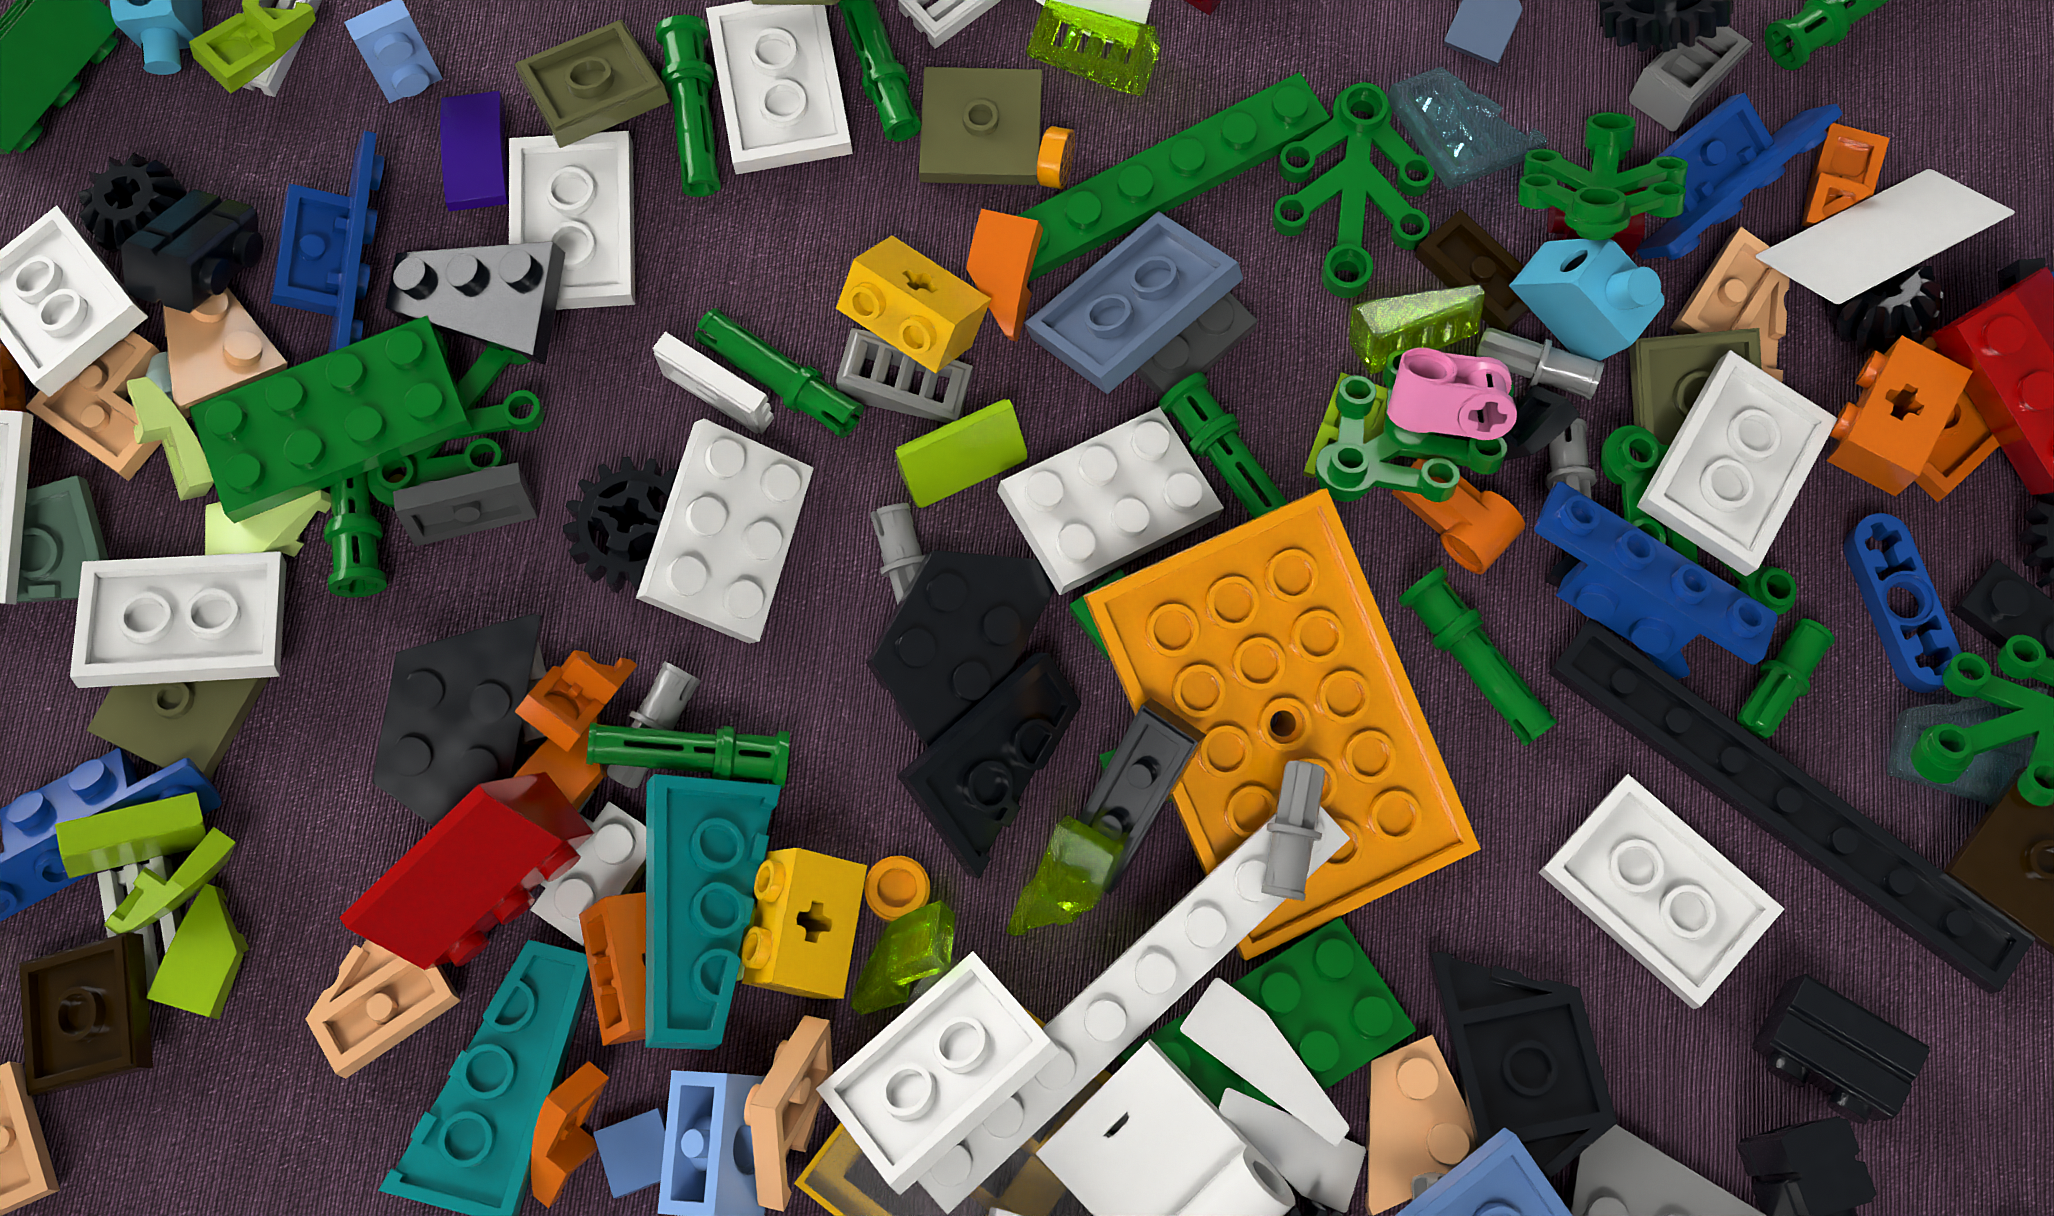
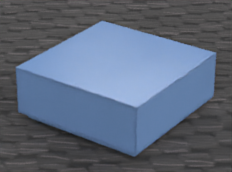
M656 1108L593 1132L614 1199L622 1198L661 1183L666 1121L662 1109Z

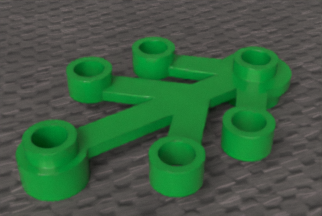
M1367 82L1356 83L1343 90L1335 99L1332 109L1333 119L1302 141H1293L1286 144L1281 150L1278 162V171L1282 178L1291 183H1301L1311 176L1317 158L1347 140L1345 159L1297 194L1281 197L1275 204L1272 216V224L1277 232L1285 236L1299 235L1307 227L1309 216L1342 192L1336 247L1328 252L1321 273L1325 288L1333 295L1341 298H1352L1361 294L1367 288L1373 272L1372 258L1361 247L1366 196L1393 225L1391 238L1398 247L1404 250L1417 249L1419 244L1427 238L1430 230L1428 216L1423 211L1412 208L1370 162L1371 143L1398 169L1396 185L1405 195L1412 197L1421 196L1429 190L1435 175L1434 165L1427 157L1417 155L1389 124L1392 116V107L1389 99L1381 88ZM1363 111L1371 119H1359L1353 116L1352 113ZM1295 156L1305 160L1306 165L1296 168L1291 166L1287 159ZM1417 170L1424 175L1425 179L1413 181L1407 177L1405 172ZM1288 209L1295 210L1300 214L1301 218L1297 221H1288L1282 217L1281 212ZM1405 223L1414 224L1419 228L1420 233L1417 235L1406 234L1401 229V225ZM1346 270L1351 272L1356 280L1345 282L1338 279L1335 273Z
M1597 113L1587 119L1584 142L1585 146L1590 149L1589 156L1593 159L1592 171L1590 172L1562 158L1561 153L1555 150H1531L1525 154L1524 175L1519 180L1518 203L1531 209H1545L1554 206L1565 212V223L1570 228L1576 230L1580 237L1588 240H1607L1612 238L1616 232L1626 229L1630 224L1631 216L1643 212L1662 218L1681 215L1684 211L1688 163L1678 157L1662 156L1652 159L1649 164L1617 173L1619 161L1624 160L1626 152L1633 148L1636 121L1631 116L1622 113ZM1557 180L1577 189V191L1573 192L1558 185ZM1648 186L1647 190L1641 191L1625 196L1624 194Z
M435 328L447 358L449 352L448 344L441 333ZM487 347L457 384L473 430L448 440L511 429L523 433L536 430L542 424L545 412L536 395L527 390H518L511 393L501 405L472 410L508 364L523 365L531 362V360H528L522 354L506 349L500 351ZM524 404L534 406L532 413L528 417L523 419L514 417L515 410L519 406ZM479 438L472 441L466 447L464 454L433 458L446 442L443 441L369 470L367 473L368 487L378 501L386 506L394 507L393 491L418 486L427 481H440L478 472L491 466L506 465V456L495 441L489 438ZM484 452L495 453V458L490 465L486 467L476 466V459ZM400 467L407 468L406 476L401 481L396 483L388 481L390 474Z
M1397 350L1388 356L1382 375L1384 383L1388 386L1383 434L1363 444L1364 416L1371 412L1377 390L1374 383L1366 377L1352 375L1344 378L1339 385L1335 400L1336 407L1341 412L1337 442L1325 446L1319 452L1315 464V474L1321 489L1327 488L1331 498L1338 501L1350 502L1358 500L1375 486L1421 494L1430 501L1444 502L1454 495L1460 479V472L1456 465L1469 467L1479 474H1493L1501 468L1507 452V444L1502 437L1493 440H1478L1471 437L1470 441L1435 436L1436 432L1416 433L1405 430L1389 419L1387 410L1398 372L1396 369L1399 368L1402 354L1407 351ZM1486 374L1488 387H1493L1492 376ZM1513 383L1511 385V390L1508 394L1511 397H1513L1514 394ZM1355 394L1361 396L1363 399H1354L1349 395ZM1477 410V414L1483 416L1482 410ZM1478 450L1489 451L1493 456L1484 455ZM1398 455L1428 460L1423 464L1421 470L1386 463ZM1430 477L1442 478L1446 483L1435 482Z
M1635 425L1622 426L1613 431L1603 443L1601 451L1602 470L1610 481L1622 486L1624 520L1665 544L1666 534L1661 524L1652 519L1649 514L1639 509L1637 505L1670 446L1661 445L1657 438L1645 428ZM1629 448L1638 454L1641 462L1632 458ZM1667 527L1668 547L1698 564L1696 544ZM1719 560L1740 581L1737 586L1738 590L1773 610L1777 616L1786 613L1794 605L1797 588L1793 577L1788 572L1777 567H1764L1760 564L1756 571L1748 576H1744ZM1767 583L1774 589L1777 598L1769 593Z
M2027 635L2011 637L1997 655V663L2000 669L2012 678L2024 680L2031 677L2054 687V660L2046 657L2043 646L2036 639ZM1969 652L1957 654L1942 674L1943 683L1947 689L1957 696H1975L2015 712L1964 729L1954 724L1933 725L1927 728L1913 745L1910 752L1914 768L1929 781L1940 784L1952 783L1961 777L1972 763L1975 755L2036 735L2029 766L2018 778L2017 787L2022 797L2028 802L2037 806L2052 805L2054 803V698L1991 675L1988 663L1976 654ZM2014 653L2023 655L2028 662L2019 659ZM1959 670L1969 673L1974 680L1964 677ZM2035 777L2046 781L2051 789L2042 787L2035 780Z

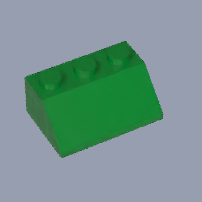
M15 0L0 17V154H9L13 149L19 153L24 152L41 134L44 127L37 120L52 104L59 109L77 92L81 82L75 76L89 60L97 65L118 43L119 39L112 34L118 26L113 20L111 10L100 0Z

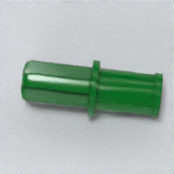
M1801 618V620L1796 621L1794 629L1773 660H1766L1760 667L1762 678L1737 715V720L1741 723L1742 728L1762 739H1767L1773 735L1797 697H1804L1809 692L1810 683L1808 679L1828 648H1831L1835 642V637L1829 629L1807 618Z

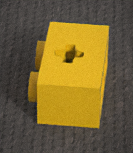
M891 235L854 258L836 309L936 374L972 347L991 298Z
M801 848L768 851L766 860L761 864L754 883V893L758 902L753 927L746 934L742 945L741 959L745 966L742 984L810 999H844L867 865ZM797 920L801 921V925H797Z

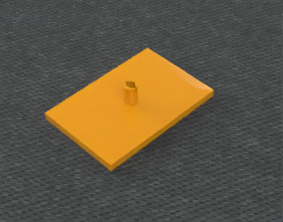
M1327 488L1319 489L1083 596L1135 716L1141 705L1152 698L1206 734L1204 741L1171 796L1205 877L1277 812L1284 768L1289 761L1310 762L1323 767L1326 774L1320 806L1350 839L1306 880L1304 890L1306 894L1305 901L1286 898L1236 945L1240 957L1245 961L1481 849ZM1279 711L1281 715L1278 716L1276 726L1271 729V718Z

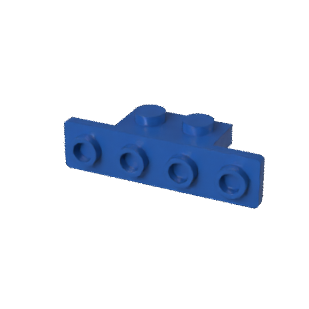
M1745 92L1728 97L1657 156L1678 157L1688 163L1684 211L1681 215L1673 217L1637 247L1636 250L1642 260L1667 257L1669 261H1672L1694 250L1701 242L1698 236L1710 225L1719 224L1734 216L1744 206L1741 201L1743 197L1753 189H1760L1771 184L1785 173L1786 168L1783 164L1795 154L1809 151L1826 139L1828 134L1825 129L1843 114L1838 104L1834 103L1801 111L1771 136Z
M365 130L354 153L349 196L290 183L285 193L270 303L333 316L328 353L359 342L362 338L363 320L353 318L355 299L364 300L368 288L370 265L360 263L362 244L371 245L377 221V210L367 208L369 189L378 191L384 167V156L374 154L377 133Z
M1557 482L1550 490L1534 530L1538 535L1581 560L1563 577L1556 594L1557 597L1580 610L1585 616L1595 619L1634 643L1639 649L1652 654L1663 662L1667 661L1698 634H1702L1751 665H1756L1764 659L1778 619L1777 614L1773 610L1564 482Z
M119 747L97 759L88 760L80 764L72 772L36 791H29L20 795L12 803L0 809L4 852L0 854V922L90 875L68 877L59 851L55 824L193 792L197 793L203 816L222 804L220 793L190 758H183L137 782L133 761Z

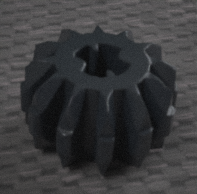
M135 152L130 156L125 165L120 160L109 156V170L103 174L88 171L90 181L94 184V187L77 192L80 203L85 207L79 214L82 224L91 234L95 235L94 239L105 250H110L112 253L117 251L122 253L121 245L139 230L144 229L148 223L187 195L185 187L178 179L173 178L174 174L165 164L160 163L157 159L148 162L145 157H141Z
M1913 266L1841 304H1834L1830 301L1829 313L1830 317H1832V324L1837 325V332L1841 342L1856 341L1861 354L1872 347L1882 348L1884 353H1886L1901 336L1916 343L1920 342L1921 337H1932L1931 334H1933L1934 329L1938 325L1939 311L1942 310L1943 292L1941 291V284L1935 282L1932 266Z

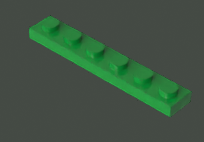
M1298 72L1020 213L1017 216L1037 220L1044 229L1028 283L1142 225L1158 211L1163 214L1281 153L1282 148L1286 144L1293 141H1302L1329 122L1330 116L1302 74Z

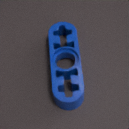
M1871 514L1862 519L1846 535L1843 545L1846 560L1898 680L1908 689L1918 693L1937 691L1945 686L1942 679L1943 671L1954 656L1962 653L1961 648L1907 526L1900 519L1890 514ZM1871 536L1876 541L1886 539L1890 549L1884 554L1879 549L1869 551L1865 541ZM1898 566L1902 570L1891 574L1883 581H1880L1878 578V574L1885 569L1890 572ZM1890 588H1904L1914 595L1918 604V611L1914 618L1900 617L1890 609L1887 603V593ZM1922 624L1927 628V632L1918 637V634H1915L1906 640L1903 634L1914 631ZM1921 653H1924L1925 656L1936 655L1940 666L1934 670L1930 667L1920 668L1915 658Z

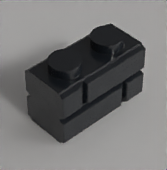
M193 189L121 245L125 289H127L129 295L153 303L162 300L166 307L191 313L210 296L222 294L234 276L245 267H254L261 257L263 238L258 232V216L254 207L231 199H226L222 202L220 196Z
M1806 973L1788 979L1783 984L1770 1009L1769 1016L1764 1020L1752 1043L1753 1050L1769 1059L1765 1068L1770 1073L1797 1087H1804L1806 1082L1812 1084L1830 1095L1827 1101L1829 1108L1859 1124H1867L1869 1119L1872 1121L1894 1119L1899 1114L1912 1088L1911 1083L1917 1078L1930 1052L1928 1045Z
M1840 1116L1789 1124L1743 1138L1737 1145L1747 1176L1755 1177L1756 1182L1751 1187L1759 1209L1767 1216H1858L1855 1207L1872 1202V1199L1877 1195L1865 1162L1857 1161L1855 1158L1860 1149L1849 1120L1840 1118Z

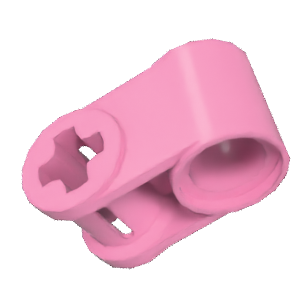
M1430 348L1410 349L1402 354L1387 414L1389 419L1397 426L1416 433L1436 432L1467 436L1478 440H1493L1504 436L1512 429L1516 422V405L1513 398L1508 395L1512 385L1511 374L1504 363L1491 357L1442 353ZM1486 374L1492 376L1493 387H1488ZM1477 410H1482L1484 423L1479 422Z

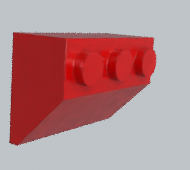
M2046 266L1931 334L1944 357L1973 371L1964 389L2031 495L2054 493V277Z
M547 772L480 783L352 904L339 919L347 929L423 970L453 962L456 967H460L479 955L489 945L490 941L485 935L496 924L500 922L502 925L513 921L534 903L535 899L530 893L545 879L547 882L556 880L568 872L580 860L581 856L576 850L594 832Z

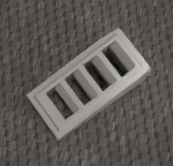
M1729 26L1716 27V37L1714 38L1695 37V46L1690 48L1679 42L1677 43L1678 49H1672L1669 52L1662 51L1643 69L1629 96V101L1669 131H1676L1748 53L1753 43ZM1699 39L1723 57L1719 58L1696 41Z
M851 328L837 374L836 384L838 391L861 404L950 424L961 417L973 373V366L953 360L935 374L873 332ZM865 359L875 361L870 379L860 376ZM890 365L900 367L894 387L885 384ZM915 370L925 372L919 395L909 392ZM939 376L950 378L943 403L932 400Z

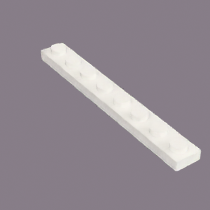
M1321 806L1316 831L1322 833L1321 841H1314L1307 879L1350 839ZM1276 813L1042 1028L1060 1050V1053L917 1180L947 1215L1286 899L1261 893L1262 885L1265 883L1273 835L1272 832L1267 831V824L1275 823Z

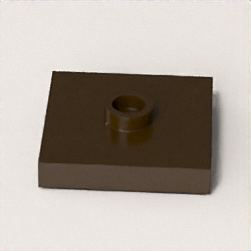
M2023 767L2015 771L1943 872L2036 938L2034 940L2036 943L2054 955V803L2049 806H2037L2022 797L2017 787V781L2027 768ZM2035 777V780L2038 782V784L2047 789H2051L2046 781H2044L2041 778Z
M123 933L19 963L26 1090L28 1096H46L153 1068L148 999H146L148 991L143 934Z

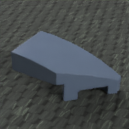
M1462 0L1445 37L1443 46L1498 67L1523 12L1520 1Z

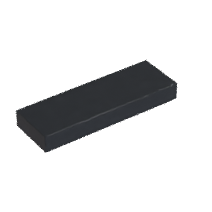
M1150 698L1144 702L1056 858L1111 895L1124 879L1204 741L1206 734L1154 699Z

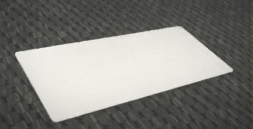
M1926 169L1756 254L1755 257L1834 304H1841L2013 215L2015 211L1932 169Z

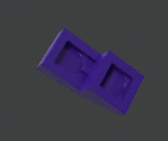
M500 91L441 98V160L445 202L449 212L509 204V160L504 148L506 109Z

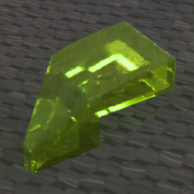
M1067 815L1056 825L1035 878L1023 888L1006 932L1015 937L1025 934L1032 928L1057 923L1060 926L1073 923L1083 912L1092 910L1099 903L1124 850V846Z
M942 900L909 912L891 922L871 954L855 986L850 1006L860 1015H864L907 1002L911 981L950 970L956 914Z

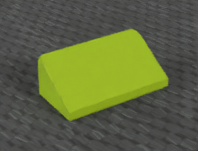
M1010 399L998 401L905 443L895 450L899 473L918 508L929 506L1019 465L1027 459V449Z
M196 792L55 824L61 859L69 878L192 850L206 837Z

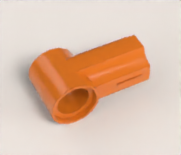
M1417 459L1410 468L1421 470L1423 464L1428 460ZM1460 476L1454 495L1444 502L1430 501L1421 494L1399 490L1392 491V495L1441 535L1440 541L1446 552L1459 565L1474 574L1481 575L1485 573L1525 529L1522 515L1508 500L1493 491H1478L1462 476ZM1430 477L1435 482L1446 483L1442 478Z

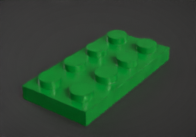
M427 315L189 407L224 514L234 524L473 430L437 332Z
M1338 917L1230 985L1267 1013L1323 1091L1416 1031V1028L1341 917ZM1192 1009L1126 1049L1116 1058L1122 1067L1151 1039L1218 1109L1225 1089L1231 1088L1290 1114L1181 1032L1180 1027Z

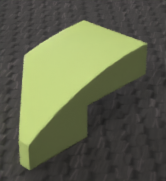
M149 377L128 380V394L131 397L139 422L138 425L133 426L137 444L162 440L180 501L206 496L214 481L200 443L183 415L170 398Z
M319 490L235 524L224 514L221 502L208 504L205 511V555L279 551L295 557L304 545L300 541V534L317 511L326 514L331 507L330 494Z

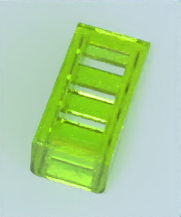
M1046 0L1027 46L1026 53L1031 58L1104 86L1142 97L1160 53L1161 44L1155 26L1053 0ZM1061 23L1070 25L1062 46H1054L1053 43ZM1086 31L1091 33L1084 53L1077 52L1076 50L1082 35ZM1106 40L1114 42L1108 58H1100ZM1129 48L1133 49L1128 63L1123 64Z
M1472 285L1376 299L1352 306L1349 343L1369 374H1376L1384 371L1386 360L1394 351L1414 348L1437 350L1477 334L1485 292L1480 285Z

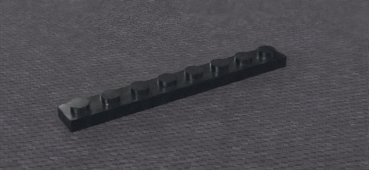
M1591 618L1583 625L1548 672L1549 675L1988 994L2002 990L2036 939Z

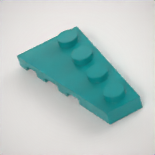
M654 774L646 782L645 1048L713 1050L721 1045L741 961L738 954L744 928L749 925L755 901L752 898L755 878L759 865L764 862L769 836L766 835L771 812L777 806L781 785Z
M528 939L482 1016L484 1019L483 1023L466 1051L462 1050L448 1073L450 1076L449 1080L429 1112L425 1111L410 1136L413 1140L397 1167L390 1169L378 1191L471 1216H519L531 1177V1149L537 1119L546 1096L559 1086L591 978L586 954Z

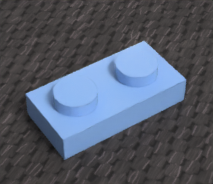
M391 0L344 22L389 103L403 97L415 96L423 92L429 85L443 79L402 0Z

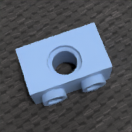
M671 1070L658 1214L677 1216H764L765 1207L758 1206L751 1126L745 1124L744 1109L751 1088L755 1084H762L766 1076Z

